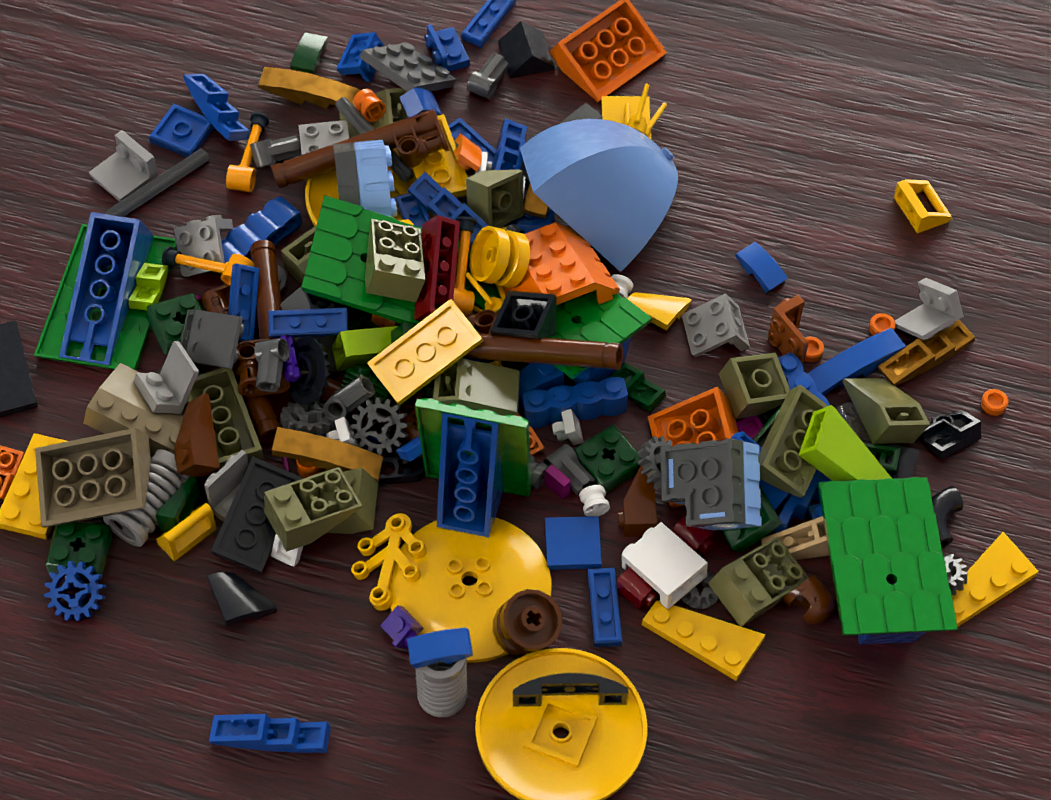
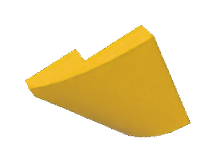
M635 292L627 298L652 318L651 322L666 331L676 318H681L682 314L685 313L692 303V300L689 298Z

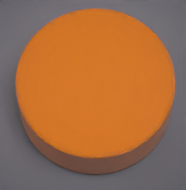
M879 313L871 318L869 331L874 336L889 328L895 330L896 324L890 315Z
M805 337L808 341L805 362L814 363L819 361L824 352L822 341L816 337Z
M998 389L986 391L981 400L982 409L987 414L993 416L1003 414L1008 405L1007 395Z

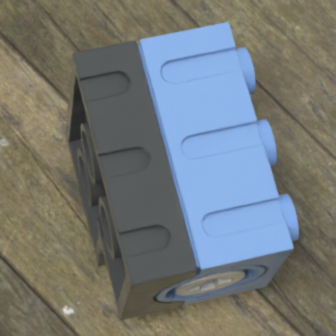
M383 140L354 142V144H333L339 200L362 206L363 209L386 216H397L395 198H390V192L395 191L391 170L387 168V166H392L389 145L385 146Z
M731 438L723 439V441L699 442V444L687 443L676 446H661L662 501L685 505V508H687L686 526L714 531L760 527L759 445Z

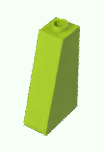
M398 326L341 331L331 347L337 371L355 368L357 364L366 365V362L391 345V331Z
M832 405L813 412L798 454L801 458L832 481L891 478Z

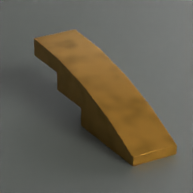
M264 67L258 84V88L300 105L306 100L326 109L329 104L336 106V101L340 100L341 97H346L353 104L355 95L360 91V89L321 76L271 67Z
M957 320L952 326L947 327L943 331H938L929 339L921 341L918 338L880 364L878 369L893 385H899L959 353L975 342V336L960 320Z
M277 427L272 447V455L299 459V465L325 468L326 471L340 467L342 472L363 468L377 482L379 481L383 456L354 445L307 432Z

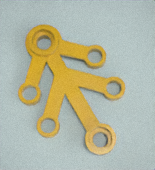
M403 513L391 516L386 522L385 529L372 539L366 537L358 542V549L363 556H370L378 546L389 540L388 546L366 562L357 561L351 567L355 578L363 580L368 577L371 571L383 563L378 585L371 590L369 596L373 607L379 611L390 608L393 601L389 585L395 562L401 568L406 581L415 582L420 577L417 565L410 563L399 549L401 539L408 545V550L412 557L421 558L426 553V547L423 542L416 539L411 533V519ZM416 547H421L418 551H414ZM364 568L362 572L357 573L359 569ZM415 570L413 574L408 575L410 571Z

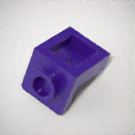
M399 605L381 624V627L394 640L392 645L395 648L407 649V639L418 636L424 629L403 606Z

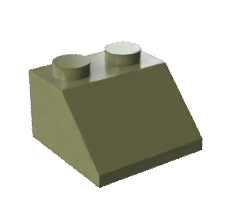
M484 170L466 178L467 206L488 226L499 228L523 216L522 170Z
M776 352L730 358L719 373L736 419L759 416L782 405L790 391Z

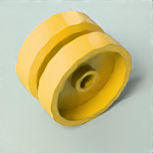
M492 226L482 228L476 235L471 248V275L476 281L484 283H495L496 285L508 288L517 286L524 278L529 265L530 245L527 237L522 233L505 231L504 229Z

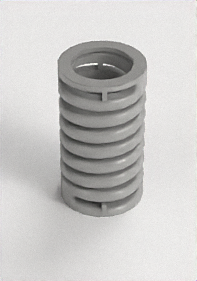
M159 449L151 457L145 508L103 516L104 522L110 525L111 531L127 543L141 547L149 537L148 533H153L155 526L158 525L156 514L159 509L190 477L177 474L175 455L166 450ZM114 521H116L122 527V530L119 527H117Z
M466 658L450 664L439 661L415 669L417 698L425 712L436 717H449L463 708L467 700Z

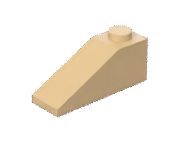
M823 516L761 539L763 545L778 537L795 560L829 555Z

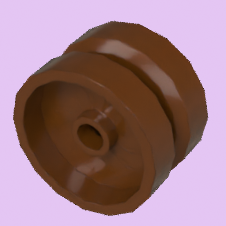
M526 589L514 594L497 609L493 619V633L497 643L505 652L515 657H522L547 648L558 638L562 628V614L558 604L550 595L533 589Z

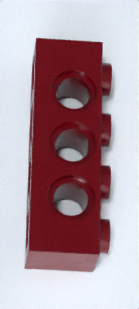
M437 215L422 224L421 238L425 282L417 302H415L414 320L421 322L448 300H454L460 229L459 221Z

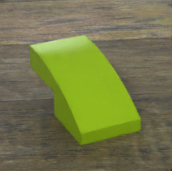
M149 263L142 265L135 277L137 286L128 300L130 309L147 310V306L158 303L167 278L168 265Z

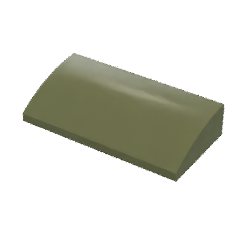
M798 385L788 392L758 455L760 479L800 498L805 496L816 468L798 454L813 412L828 406L802 385Z

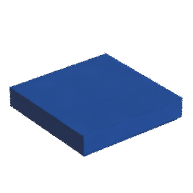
M173 104L150 134L149 141L188 157L200 148L214 129V126L205 116Z
M599 516L545 518L546 555L549 570L594 569L602 567Z

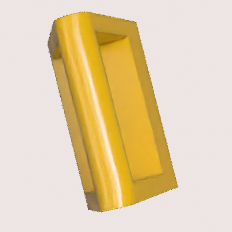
M906 179L897 182L894 199L916 233L940 226L952 220V216L929 181ZM924 192L937 212H927L916 194Z
M207 503L197 507L187 518L156 539L157 544L174 562L216 530L211 507Z

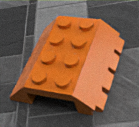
M556 222L524 234L530 245L528 269L524 278L517 286L513 288L503 287L506 295L508 291L556 295V305L594 290L597 303L600 305L612 300L613 295L620 291V288L614 279L611 278L604 264L600 262V258L591 248V245L574 229Z

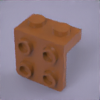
M798 294L791 299H784L773 309L768 338L770 343L777 347L783 355L792 353L804 365L808 341L798 328L805 301Z

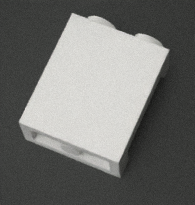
M662 522L656 527L646 530L640 540L635 544H629L622 553V568L627 570L630 567L660 594V603L666 609L673 606L707 577L708 563Z

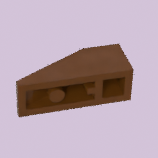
M207 393L202 394L187 405L174 447L177 474L203 478L220 468L210 398Z
M640 466L623 500V510L618 511V527H623L624 537H642L646 530L657 526L654 483L646 482L648 476L641 474L643 466Z

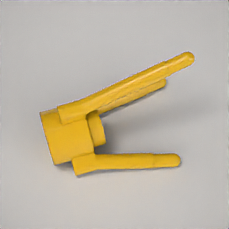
M648 83L644 86L637 114L633 115L632 118H630V104L628 102L625 103L624 121L625 125L638 130L647 137L651 128L667 106L666 103H663L647 125L642 113L650 86Z
M466 273L467 279L486 301L485 310H493L497 315L506 297L503 286L496 285L501 299L497 297L490 298L472 275ZM475 305L473 307V311L476 313L483 311Z

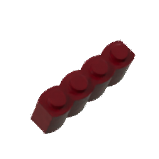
M685 515L671 531L698 555H706L714 546L715 532L708 529L686 526L687 515ZM630 567L617 579V591L639 610L646 605L648 607L652 606L659 597L658 592Z

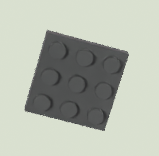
M403 42L402 44H389L388 46L363 49L360 55L363 61L407 92L413 88H421L428 91L451 88L456 81V78L451 76L447 69L434 64L430 57L418 53L414 50L415 47L409 43Z

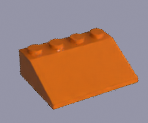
M619 0L561 40L549 51V54L562 72L597 102L602 100V96L609 95L667 53L630 0Z
M718 387L647 416L652 437L656 436L658 439L663 436L665 442L672 440V446L687 443L699 444V442L713 440L723 441V439H731L733 434L739 432L728 397ZM669 502V505L672 508L685 506L682 504Z

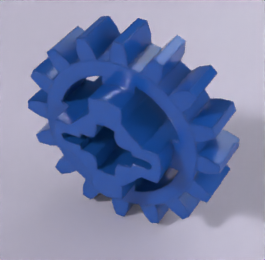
M68 561V568L64 565H58L59 573L50 572L49 575L53 581L45 583V586L50 588V592L44 594V597L52 599L47 605L48 608L57 607L55 615L61 616L65 613L64 617L67 621L71 620L73 615L76 621H81L83 613L86 617H92L91 609L100 610L101 606L97 601L103 600L106 597L100 594V590L106 588V585L99 584L98 582L103 577L102 574L94 575L95 567L89 566L85 569L86 563L79 561L77 567L74 561ZM79 573L85 575L89 579L90 583L87 584L86 582H84ZM65 577V582L63 583L61 588H59L62 579ZM75 587L85 588V590L75 595L65 594V592L71 591ZM92 594L89 602L85 605V600ZM63 598L64 600H66L71 609L66 607L60 599Z

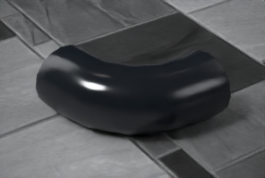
M954 486L947 487L932 496L941 549H944L953 541L947 527V520L951 515L963 510L962 497Z

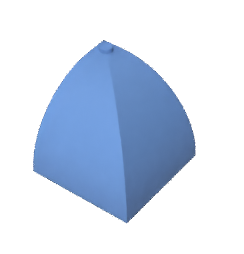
M581 119L564 122L540 132L520 147L533 193L620 272L638 255L653 236L667 214L676 192L678 172L672 160L674 158L673 154L666 147L661 149L638 130L615 121Z

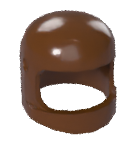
M815 575L805 580L782 599L789 607L796 604L803 606L807 612L802 619L810 625L824 622L831 616L836 607L834 595Z

